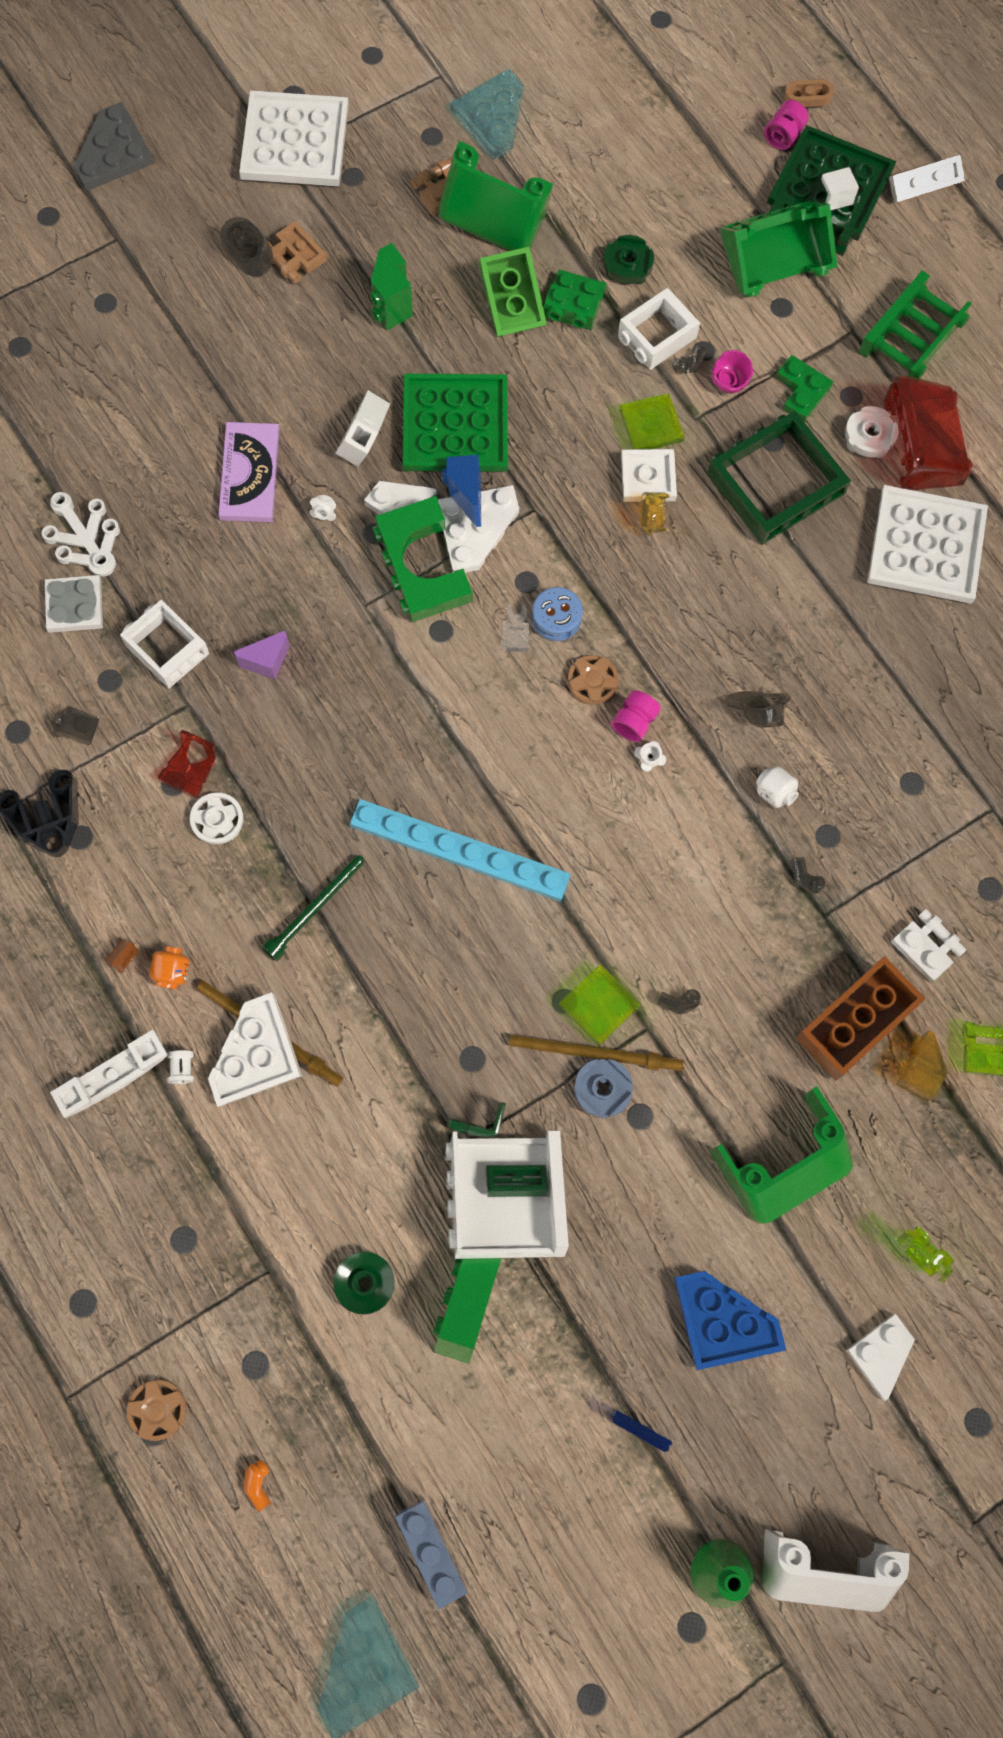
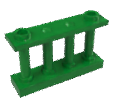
M921 270L864 337L858 352L867 358L873 350L876 352L879 350L909 370V374L904 382L906 386H909L914 379L919 380L928 368L926 364L956 328L962 329L970 318V315L967 313L972 305L970 301H967L958 311L929 292L926 284L930 275ZM916 299L918 301L923 300L952 320L944 328L915 309L913 303ZM902 316L904 318L908 316L938 337L930 345L901 326L899 319ZM888 333L890 335L895 334L922 352L923 355L915 362L885 342L886 338L884 337Z

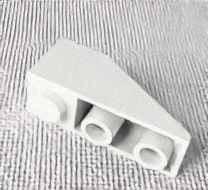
M368 390L336 454L359 467L367 456L380 430L390 403Z

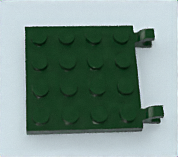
M806 125L768 197L767 204L772 206L769 212L808 201L825 203L828 193L821 180L822 175L849 167L859 186L854 203L831 210L833 231L841 234L837 242L836 254L844 256L850 240L859 241L897 161Z

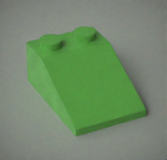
M530 247L479 259L478 268L497 337L547 325Z

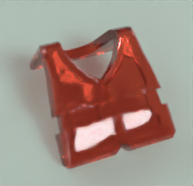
M181 730L179 733L181 746L168 761V766L162 769L158 779L160 782L173 788L179 787L180 791L196 798L201 793L203 783H206L216 761L215 748L212 742L188 731ZM191 741H195L203 746L207 754L205 760L190 764L188 750Z

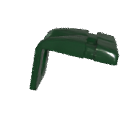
M499 1102L492 1130L447 1119L446 1125L448 1128L459 1133L493 1137L500 1130L506 1103Z

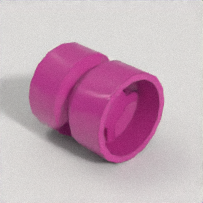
M786 100L782 103L764 128L765 139L771 146L778 150L790 148L809 120L805 107L795 100Z
M632 690L624 701V709L618 710L611 721V726L625 739L638 743L644 738L649 730L648 724L656 719L661 707L648 694Z

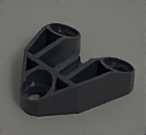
M58 770L48 780L51 792L50 797L59 818L58 820H54L47 800L43 802L37 801L35 805L31 806L39 826L37 828L34 827L23 799L16 791L5 790L0 793V813L18 836L27 845L55 858L61 857L68 851L79 824L78 783L73 774L68 770ZM64 777L71 779L66 786L56 787L59 779ZM11 797L17 799L11 807L3 809V803L6 799ZM53 837L62 838V845L57 850H50L47 846L48 841Z

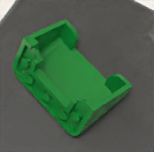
M459 141L453 154L440 200V217L445 222L508 251L530 247L531 249L545 219L554 184L542 178L534 177L525 183L523 190L477 170L478 152L472 146Z
M815 201L802 202L720 227L721 238L738 291L745 297L759 295V290L764 288V284L804 272L814 273V276H823L829 274V269L838 267L830 204Z

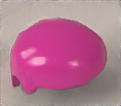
M738 350L722 353L712 368L711 378L713 383L723 392L729 394L740 392L753 376L752 361L745 353Z

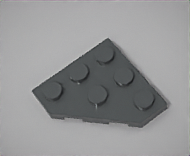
M123 102L99 111L74 165L75 171L86 191L155 164L152 154Z

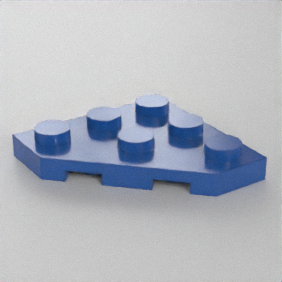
M706 1271L674 1278L695 1370L698 1371L786 1351L779 1319L759 1308L749 1299L732 1288L727 1287Z

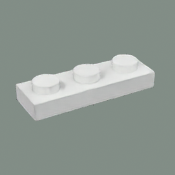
M960 155L890 176L889 181L893 203L964 181Z

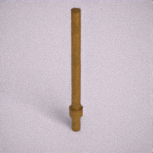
M206 981L200 982L197 987L198 991L239 1018L242 1006ZM291 1041L297 1060L306 1065L310 1073L316 1077L320 1075L334 1086L339 1087L344 1077L326 1066L327 1062L319 1056L313 1057Z
M510 1035L509 1046L594 1059H610L621 1063L647 1066L648 1070L659 1071V1068L675 1071L683 1070L684 1060L661 1057L660 1053L649 1052L647 1055Z

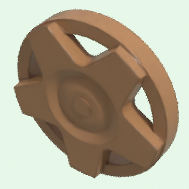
M589 655L581 657L574 662L569 670L567 682L571 693L576 699L586 704L597 705L613 697L618 687L619 677L616 668L610 660L603 656ZM576 669L579 676L572 679V675ZM608 669L612 673L613 677L607 674ZM585 690L588 697L583 696L578 691ZM602 690H611L607 695L601 697Z
M161 1379L151 1380L140 1385L131 1395L127 1405V1419L131 1429L139 1437L149 1441H160L172 1436L181 1427L186 1416V1401L181 1390L175 1384ZM160 1385L170 1388L173 1392L163 1394ZM145 1389V1398L143 1400H136L140 1392ZM180 1405V1416L177 1420L173 1411ZM133 1416L141 1419L140 1428L137 1426ZM159 1427L167 1431L165 1434L153 1435Z

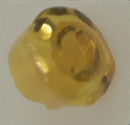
M644 492L641 494L639 520L642 530L646 535L668 531L663 526L666 523L665 499L669 498L670 494L665 492Z

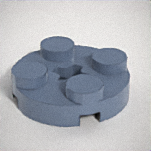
M596 1059L588 1062L580 1069L576 1076L573 1090L576 1101L582 1110L591 1116L607 1119L608 1117L620 1114L628 1106L632 1098L633 1087L631 1076L622 1064L610 1059ZM607 1081L610 1084L608 1090L611 1093L609 1095L604 1093L599 1095L596 1092L598 1090L596 1083L604 1084Z

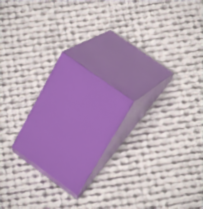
M282 631L236 650L234 654L240 668L276 679L290 646L286 632Z

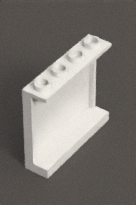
M548 1131L546 1138L458 1139L457 1132H453L451 1142H446L445 1152L446 1161H451L452 1171H447V1189H452L453 1200H448V1218H453L454 1229H449V1248L455 1249V1259L565 1257L569 1244L560 1131ZM486 1165H546L548 1196L487 1197ZM493 1176V1178H511V1177H512V1176ZM523 1176V1178H540V1176Z

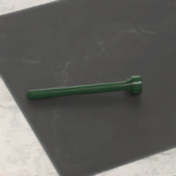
M361 855L355 856L278 937L268 938L261 945L263 951L274 961L278 962L285 954L286 944L364 864V857Z

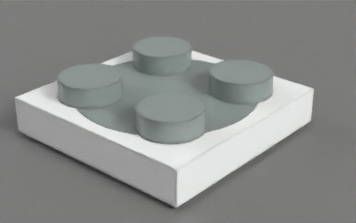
M99 575L45 579L46 629L48 633L103 628L102 589Z

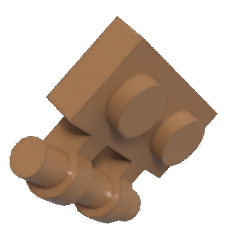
M452 158L437 162L435 167L428 171L424 169L417 173V177L410 180L414 189L423 186L424 190L420 191V199L433 216L439 213V204ZM439 176L443 178L435 184L432 181Z
M296 221L275 234L278 244L273 246L270 242H266L262 247L263 251L267 254V259L272 264H276L281 269V274L286 279H291L295 284L301 280V275L297 272L298 269L302 268L308 274L327 261V254ZM288 253L292 259L287 261L283 255Z

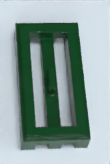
M486 1165L487 1197L548 1196L546 1165ZM493 1176H512L511 1178H493ZM523 1176H540V1178H523Z

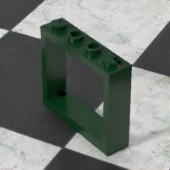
M796 411L788 415L783 414L779 416L770 426L757 429L750 438L745 441L741 439L730 450L714 455L710 460L707 476L761 545L845 495L851 483L850 478ZM789 431L828 479L829 483L769 520H766L726 468Z

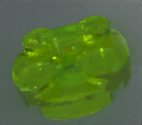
M921 1228L906 1229L898 1237L899 1245L901 1246L905 1242L909 1248L905 1252L907 1256L930 1277L936 1273L941 1276L938 1281L944 1283L953 1274L951 1265L954 1263V1259L942 1248L937 1250L929 1242L930 1237Z

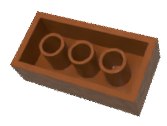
M884 956L798 1034L795 1039L836 1081L848 1072L926 998Z

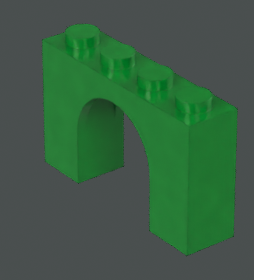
M436 496L375 516L376 526L372 527L377 543L382 542L385 550L381 551L386 567L391 566L394 575L390 577L395 591H401L403 599L399 600L404 616L409 614L411 621L415 622L473 602V592L464 568L440 577L426 579L411 573L403 562L404 553L411 543L417 539L445 530V518Z

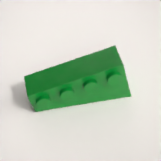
M501 1258L456 1259L451 1274L457 1277L454 1288L447 1287L442 1303L448 1307L444 1317L438 1316L433 1334L438 1336L434 1353L467 1364L470 1363Z

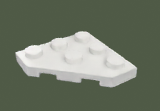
M513 485L481 491L482 527H476L452 497L438 499L445 518L443 535L452 572L463 568L465 573L479 570L490 551L501 540L509 524L519 514V506Z
M271 992L243 1004L236 1025L231 1030L221 1050L222 1054L208 1078L217 1107L302 1076L275 993Z

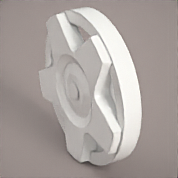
M210 793L201 797L194 804L190 813V824L194 833L199 839L208 844H223L233 840L239 834L243 825V812L239 803L233 797L224 793ZM220 799L227 800L232 804L223 806ZM205 802H207V809L198 810ZM238 817V822L235 827L232 821ZM196 823L204 826L202 834L198 831ZM219 834H222V835L225 836V837H222V838H216L217 835H219Z

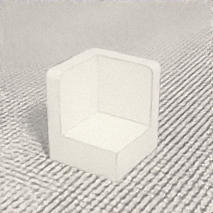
M849 167L822 175L821 180L828 193L825 203L830 204L831 210L854 203L859 186Z

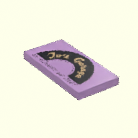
M226 422L219 505L220 520L273 522L279 424Z

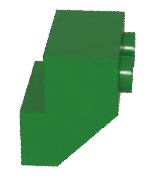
M393 243L379 249L371 278L372 292L370 297L373 302L371 312L376 322H381L386 330L413 317L411 284L407 280L406 261Z

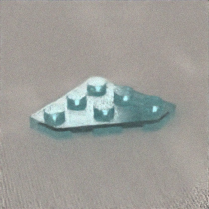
M510 69L450 103V110L493 160L511 150L515 141L524 85Z
M374 1594L344 1613L318 1712L331 1738L342 1737L420 1686Z

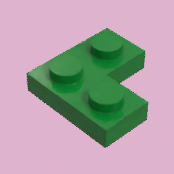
M793 355L788 358L776 375L778 380L795 390L784 404L783 410L789 414L796 411L804 422L826 396L834 383L833 380Z

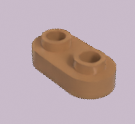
M824 79L792 81L786 87L784 100H795L804 107L825 106L832 100L834 87L829 81Z

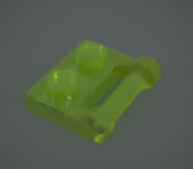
M965 1021L962 1028L964 1038L963 1073L1003 1077V1046L976 1043V1037L1003 1039V1028L979 1026L975 1022Z

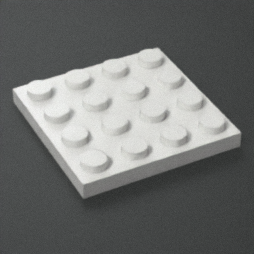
M250 91L239 171L240 179L340 186L349 106L348 97Z
M884 485L881 491L867 583L972 604L976 597L988 505Z

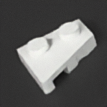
M379 481L365 498L364 504L380 515L437 496V490L429 487Z
M892 1314L846 1349V1351L881 1400L886 1401L893 1390L915 1339L898 1316Z

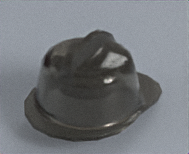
M232 217L227 220L222 226L220 234L221 242L226 252L247 275L258 277L266 274L272 266L273 253L259 227L242 217Z
M742 691L728 695L725 698V703L732 708L742 709L752 725L762 728L780 727L784 723V705L790 701L791 696L786 693Z

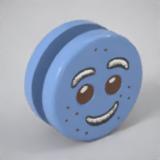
M553 587L544 590L537 596L533 604L532 623L535 630L543 638L551 641H564L576 634L581 625L583 614L581 601L575 593L566 588Z

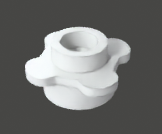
M319 495L310 500V505H312L310 515L313 518L327 519L328 521L335 520L336 514L334 509L336 504L331 497Z
M651 741L643 745V747H637L634 751L635 757L639 758L641 762V769L645 772L651 771L657 765L663 766L666 763V756L662 755V749L656 741ZM651 754L653 758H648V755Z

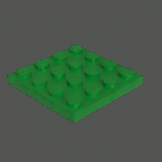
M404 373L403 471H442L443 468H447V457L478 454L481 472H508L507 374Z

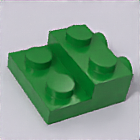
M559 269L544 303L545 317L553 321L571 324L580 329L592 330L607 283Z

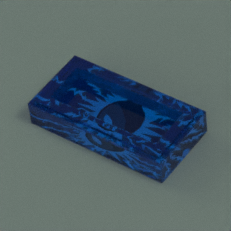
M616 1409L613 1410L609 1418L612 1423L663 1452H668L672 1441Z

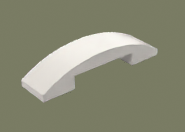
M152 1029L127 1045L129 1048L82 1077H74L51 1091L50 1093L63 1117L72 1116L107 1098L166 1058L168 1053L155 1030Z

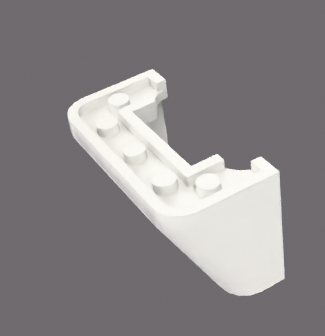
M765 1529L762 1585L765 1592L777 1600L879 1612L887 1607L907 1579L909 1553L890 1544L874 1542V1550L869 1556L865 1558L858 1557L857 1574L810 1568V1551L802 1541L785 1538L782 1531Z

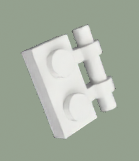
M925 909L918 917L926 925L921 929L912 921L891 943L932 983L954 963L946 955L950 949L958 957L967 949L959 942L961 939L956 934L952 935L941 924L942 920L937 915L934 917ZM933 931L944 944L938 947L927 935Z

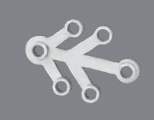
M63 492L55 493L50 500V505L56 515L65 517L75 534L58 532L55 526L49 525L42 530L45 542L48 544L60 543L86 548L90 555L72 553L68 546L58 547L55 555L61 564L73 563L89 566L95 575L101 577L110 575L116 566V560L111 551L115 537L120 533L117 521L107 519L103 522L102 529L105 536L99 549L95 539L101 518L106 513L104 502L100 499H93L89 502L88 508L91 514L85 529L73 511L74 504L71 497ZM65 500L62 504H57L59 501ZM96 506H102L100 510H93ZM109 526H115L113 530H107ZM49 533H55L53 537H47ZM62 553H69L67 557H60ZM101 560H106L103 564H97Z

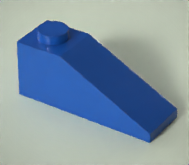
M477 454L447 457V468L442 469L443 485H448L450 496L476 527H482L479 456Z

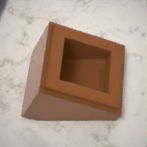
M122 939L105 959V962L121 973L139 953L138 949L130 941Z

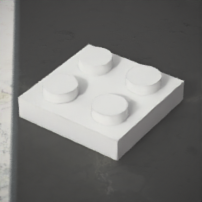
M674 449L622 450L623 502L676 501Z

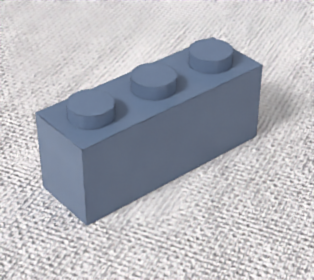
M425 1498L396 1513L395 1518L438 1610L466 1595L467 1587Z

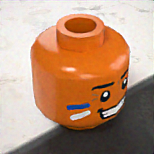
M165 946L164 951H156L153 954L149 977L155 981V986L177 990L178 985H183L186 982L190 960L187 956L181 955L182 949Z

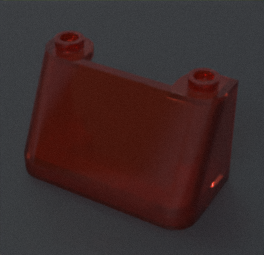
M895 376L885 396L884 404L886 411H891L892 416L896 415L904 451L901 465L905 466L906 477L900 478L902 489L921 490L963 486L968 475L972 473V462L967 457L956 406L958 400L957 392L953 391L949 385L911 376Z

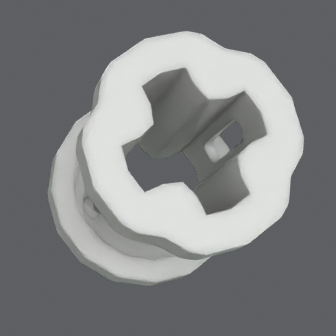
M180 1050L168 1052L170 1077L167 1078V1083L188 1084L194 1082V1076H191L193 1051ZM179 1062L182 1063V1073L179 1070Z

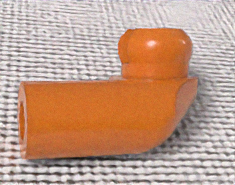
M261 1460L248 1466L243 1486L244 1492L258 1512L271 1503L261 1487L263 1477L269 1472L267 1464Z

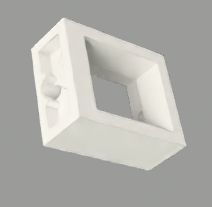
M666 288L620 319L618 336L620 341L625 346L628 345L635 353L637 360L640 363H644L651 370L695 340L698 335L700 322ZM660 311L677 332L653 347L636 327Z
M162 600L150 605L138 620L129 623L120 634L125 646L168 689L209 655L206 643ZM166 620L189 644L162 667H159L137 644Z

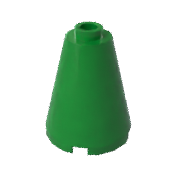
M713 1540L700 1547L695 1554L690 1569L692 1585L703 1601L714 1607L729 1608L739 1604L747 1597L753 1585L754 1570L748 1554L739 1545L728 1540Z

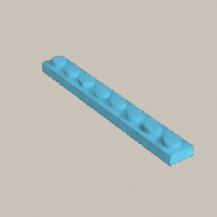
M362 799L359 800L350 822L351 828L559 902L563 898L571 875L565 871Z

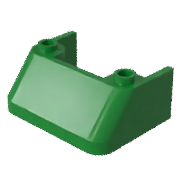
M817 1086L804 1094L803 1098L818 1120L814 1126L813 1135L821 1149L771 1179L766 1169L756 1163L747 1164L738 1170L722 1144L710 1151V1154L745 1211L758 1224L772 1222L845 1177L852 1169L853 1160L844 1128Z

